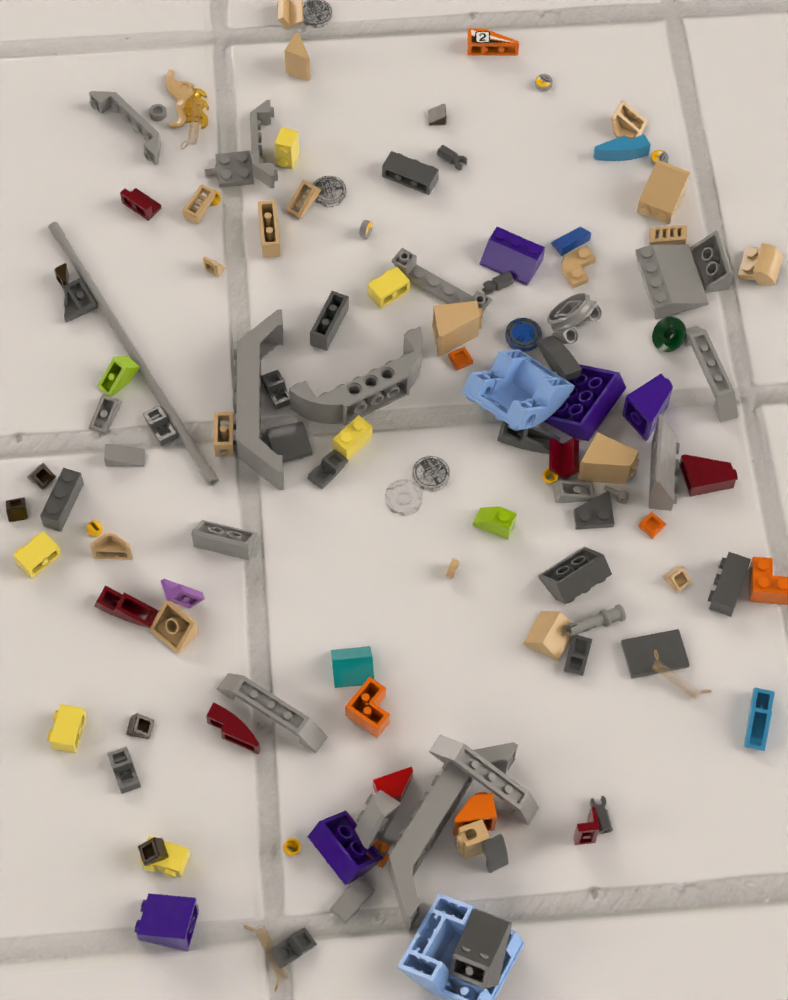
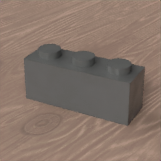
M391 151L382 165V177L430 195L438 181L439 169L421 163L416 159L408 158L401 153Z
M331 291L310 331V345L325 351L328 350L349 309V296Z
M63 467L40 515L44 527L62 531L84 485L80 472Z
M728 552L727 558L722 557L719 566L722 569L721 575L716 574L713 585H716L715 591L711 590L707 600L711 602L710 610L732 616L751 559L732 552Z

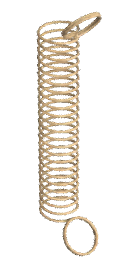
M189 95L190 100L194 103V104H193V108H194L195 104H199V103H195V102L193 101V99L191 98V96ZM200 104V105H197V106H200L201 108H200L199 110H196V111H199V112L201 113V111H202V105ZM192 111L193 117H191V121L198 122L201 118V114L194 115L197 113H193ZM190 123V126H191V127H192V126H196V127H194V128H197V126H198L197 124H196V125H192V124ZM196 133L197 135H195V137H191V138H195V139H196V140H194V141H196V143H197V137H196V136H198V133Z
M654 650L655 658L659 660L658 652ZM701 690V693L711 692V690Z
M244 925V927L250 931L255 930L250 926ZM263 931L258 933L257 937L259 941H261L259 937H261V939L266 937L270 946L273 945L272 947H274L271 938L270 940H268V936H266ZM266 940L263 941V942H262V941L260 942V943H262L261 945H263L262 947H264V948H265L264 945L268 944V942H266ZM268 956L267 958H269V959H268V960H270L269 962L272 963L271 960H273V958L270 959L271 956H270V957ZM275 971L274 973H276V977H279V979H281V975L278 976L277 972ZM277 980L275 991H277L279 980Z

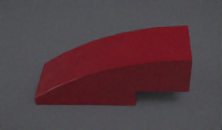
M106 585L94 607L117 618L147 628L151 627L159 610L125 592L121 594Z
M213 702L206 715L207 724L221 729L222 739L259 754V742L250 729L236 715Z

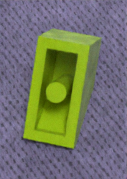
M114 356L97 387L107 396L112 397L132 381L139 366L128 356Z
M500 506L480 508L472 525L508 540L515 526L517 513Z

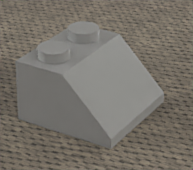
M382 790L371 794L367 798L365 811L362 810L356 819L358 824L355 831L363 847L366 849L370 848L385 835L401 805L400 802Z

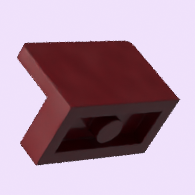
M124 188L120 192L122 204L148 221L162 208L161 204L137 188L131 192Z
M554 438L549 440V470L563 479H567L579 472V441L575 438L563 444Z
M595 806L590 808L587 823L577 824L573 837L575 845L596 842L599 824Z

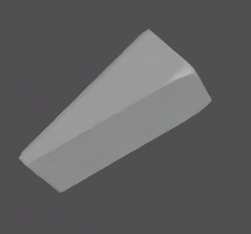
M102 394L89 429L106 435L122 402L119 399Z
M105 444V466L144 467L145 449Z
M558 480L553 486L555 503L583 502L596 498L593 482Z

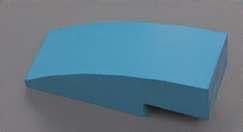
M624 135L595 146L593 158L601 161L638 159L649 155L651 144L645 135L630 140Z
M753 688L744 747L765 751L772 715L774 691Z

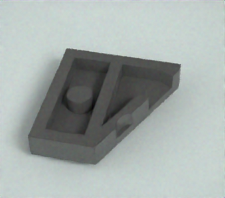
M81 278L64 285V319L66 323L98 308Z
M610 491L574 509L576 530L614 527Z

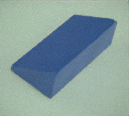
M578 227L552 241L551 244L562 256L590 241L591 233L582 227Z

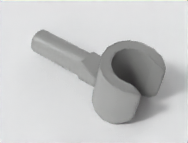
M605 485L604 490L618 496V503L627 504L629 497L626 490L618 491Z

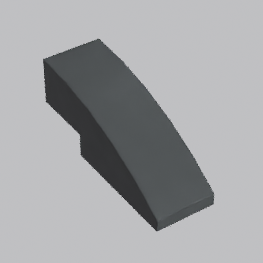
M549 336L536 341L538 348L553 372L556 371L559 376L567 381L580 376L582 371L580 365L557 338Z
M505 421L501 425L497 441L507 445L549 454L550 439L554 438L560 441V437L535 426L518 431L512 430Z

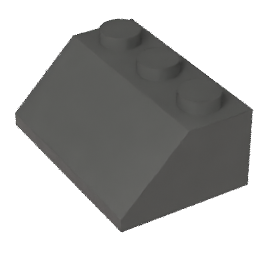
M583 547L541 573L538 577L556 600L566 604L573 602L580 594L590 591L591 587L604 582L612 573L604 554Z

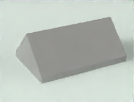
M716 230L690 247L705 293L729 290L733 277L719 231Z
M202 520L192 530L191 535L193 547L249 560L258 533Z

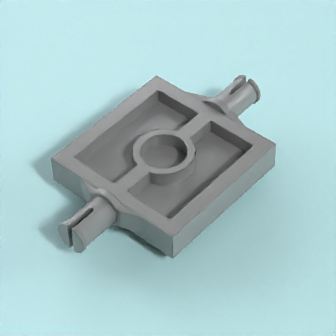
M250 151L215 154V168L205 169V176L216 175L219 188L254 184Z

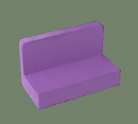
M167 579L161 580L167 601H172L175 604L190 609L205 600L203 592Z

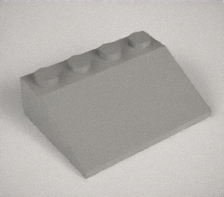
M689 244L649 245L635 249L637 263L656 320L709 305Z
M663 414L658 415L651 443L649 509L671 511L673 504H677L678 493L674 492V489L678 486V476H675V471H678L679 459H676V454H679L680 444L676 443L677 435Z

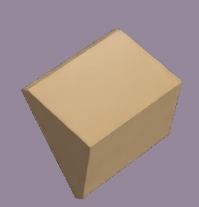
M295 33L285 49L286 73L309 81L310 57L299 33Z
M167 599L149 629L177 654L199 634L197 622L175 603L167 601Z
M541 611L523 644L559 662L572 638L566 628L567 624H571V622L561 611Z

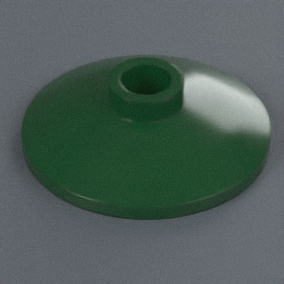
M666 317L660 320L652 333L654 346L662 352L675 351L683 344L686 338V327L676 317Z

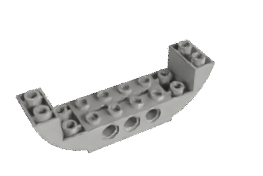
M421 327L410 329L404 334V355L401 358L389 361L378 369H372L361 377H355L352 381L341 384L330 392H324L317 398L306 381L293 385L289 388L291 410L314 422L325 424L343 423L345 426L358 415L364 417L409 395V390L416 382L421 369L423 341Z

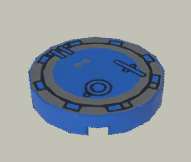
M517 318L511 321L505 332L506 342L509 346L522 352L535 349L537 347L536 341L541 340L542 337L540 326L537 322L528 318Z

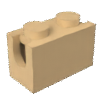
M214 412L215 456H220V453L234 456L233 412ZM227 420L229 425H221L220 421Z
M483 820L475 821L458 829L455 846L458 854H463L464 860L482 854V842L490 839Z

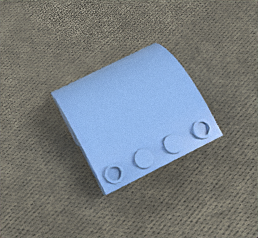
M517 349L499 351L490 371L471 372L462 393L467 396L466 398L469 401L477 402L481 405V409L493 413L497 420L505 421L509 424V428L518 431L532 428L548 419L565 402L575 386Z
M438 893L397 967L413 981L444 1000H495L525 943L516 931L510 929L500 981L497 986L485 989L449 975L453 953L475 907Z

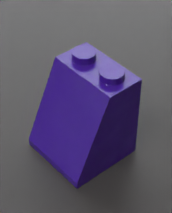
M662 374L628 394L625 399L622 416L645 441L650 438L654 431L658 415L664 414L670 401L673 386L671 381Z
M148 893L147 900L143 899L140 912H143L141 920H137L134 932L137 933L138 940L188 951L199 914L197 899Z

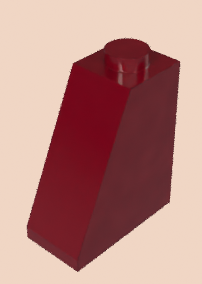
M686 454L681 455L679 466L690 497L734 488L738 475L730 462Z

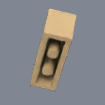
M275 200L259 201L258 214L263 258L280 257Z

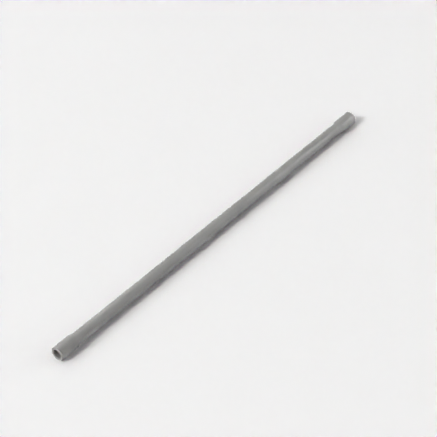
M57 222L51 223L48 227L62 247L128 355L139 366L138 371L200 468L208 485H215L219 479L213 469L204 459L68 242L63 230Z

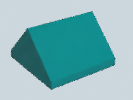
M370 646L331 650L335 688L362 686L369 677L374 679L373 658Z

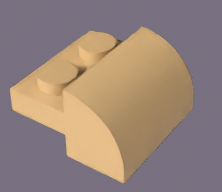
M762 243L760 248L746 247L738 272L739 280H756L758 285H775L783 260L781 251L765 243Z

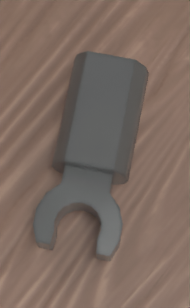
M442 145L437 151V156L450 164H454L458 170L462 169L460 162L465 165L467 164L465 156H459L458 153L445 145Z
M510 272L492 278V281L483 283L485 288L482 291L485 295H489L494 290L498 291L510 286L514 281L513 276Z
M601 796L602 804L597 805L594 802V798H591L590 806L596 807L599 833L612 832L613 828L608 810L605 809L606 798Z

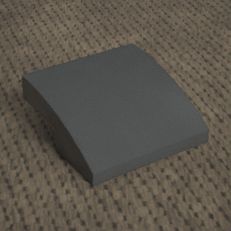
M303 421L266 430L271 450L277 455H282L283 462L313 455Z

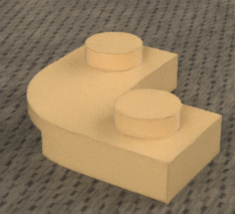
M587 245L569 252L563 259L562 273L572 289L588 283L589 278L584 272L583 267L595 263L596 258Z

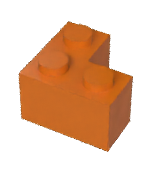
M752 558L749 566V602L788 605V577L773 576V558Z
M369 677L345 706V716L376 738L390 724V714L379 707L386 697V687Z

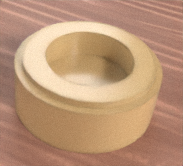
M452 558L446 577L451 579L454 577L459 560Z

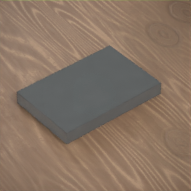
M679 629L621 640L631 679L657 674V672L661 673L662 671L668 672L688 668L690 665ZM654 650H657L659 660L655 658ZM653 665H654V666L656 665V667H657V666L659 665V667L661 666V668L663 667V669H662V670L658 669V670L656 671V669H655V670H654V668L652 669V666H653Z

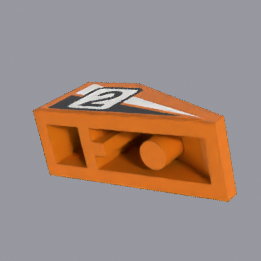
M468 29V55H518L519 41L487 29Z

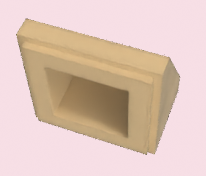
M205 256L203 257L204 269L219 277L226 269L216 261Z
M676 566L663 576L664 580L677 593L692 583L683 566Z

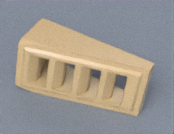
M302 180L286 211L301 219L321 190ZM300 200L304 202V204L300 205L298 204V201ZM296 206L300 208V211L298 212L293 208Z
M201 184L182 209L184 218L199 224L214 199L216 191ZM202 192L207 194L208 197L201 195Z
M686 225L650 228L649 244H686Z

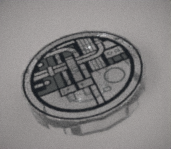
M307 0L303 3L304 25L319 28L330 22L332 8L328 2L324 0Z
M323 176L313 183L314 186L321 190L315 202L322 204L323 207L338 206L346 197V185L338 177Z
M426 456L420 458L413 466L412 478L418 488L435 492L447 485L450 478V469L443 459L436 456Z

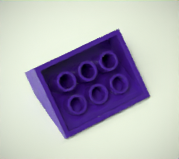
M579 364L582 369L580 376L568 381L575 386L573 391L555 413L543 422L573 438L589 441L625 391L626 386L620 372Z

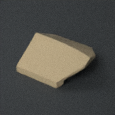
M623 100L611 117L614 135L617 138L626 135L629 140L640 136L648 123L647 120Z
M112 533L102 535L93 541L90 546L94 559L132 560L133 558L130 544Z

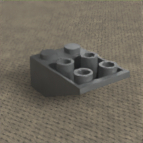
M473 909L453 953L449 975L485 989L499 985L512 922L479 909Z

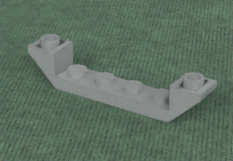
M89 92L91 107L94 110L97 109L101 114L112 107L116 113L118 112L122 115L126 123L129 122L137 133L140 132L146 140V143L143 144L145 158L148 161H152L155 165L159 164L161 148L159 132L116 92Z
M266 100L250 112L252 173L262 183L270 188H274V181H278V170H274V163H263V158H259V155H262V145H259V143H262V134L258 130H261V125H271V118H274V107H271L270 100Z
M401 248L392 259L395 267L402 271L411 284L446 304L477 301L478 308L481 307L483 313L493 300L479 291H476L471 296L417 265V256L404 248Z
M698 326L686 328L684 344L686 347L691 346L716 399L714 409L720 422L738 418L734 389L707 331Z
M228 673L217 687V690L232 700L235 697L239 698L297 735L299 743L314 753H317L328 738L310 717L244 675Z
M439 735L429 753L444 764L449 762L455 764L514 809L511 813L529 825L539 808L532 794L466 744Z

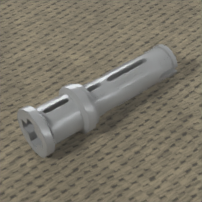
M618 604L615 605V608L601 610L595 616L567 624V632L572 637L599 626L608 627L616 621H625L626 614L623 607Z

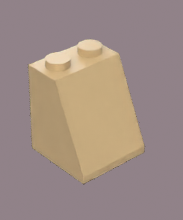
M657 160L640 197L637 212L657 219L660 222L670 224L685 195L690 172Z
M477 301L433 306L432 327L438 356H442L478 336L479 329L482 328L481 319L483 318L482 308H478Z
M597 432L581 460L577 480L627 484L630 478L633 479L637 472L636 468L640 461L637 459L639 451Z

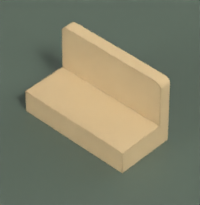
M278 0V20L285 29L303 23V0Z

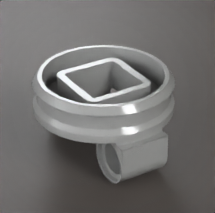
M585 293L575 294L563 300L551 310L547 318V322L551 324V329L554 331L552 336L557 338L562 344H574L579 337L575 326L582 321H598L602 316V309L597 301L590 300V295Z

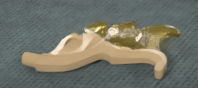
M168 70L167 76H165L166 89L172 97L178 100V103H176L178 120L176 122H169V127L180 128L186 123L192 122V111L197 113L199 111L196 110L200 109L198 108L200 106L197 105L201 104L202 109L206 108L209 110L206 101L200 98L201 96L207 98V94L202 89H193L194 85L192 83L175 80L174 70ZM189 95L191 96V98L193 99V101H194L195 103H199V104H195L194 108H193V104H194V103L190 100ZM201 111L199 121L202 125L201 129H204L208 125V117Z

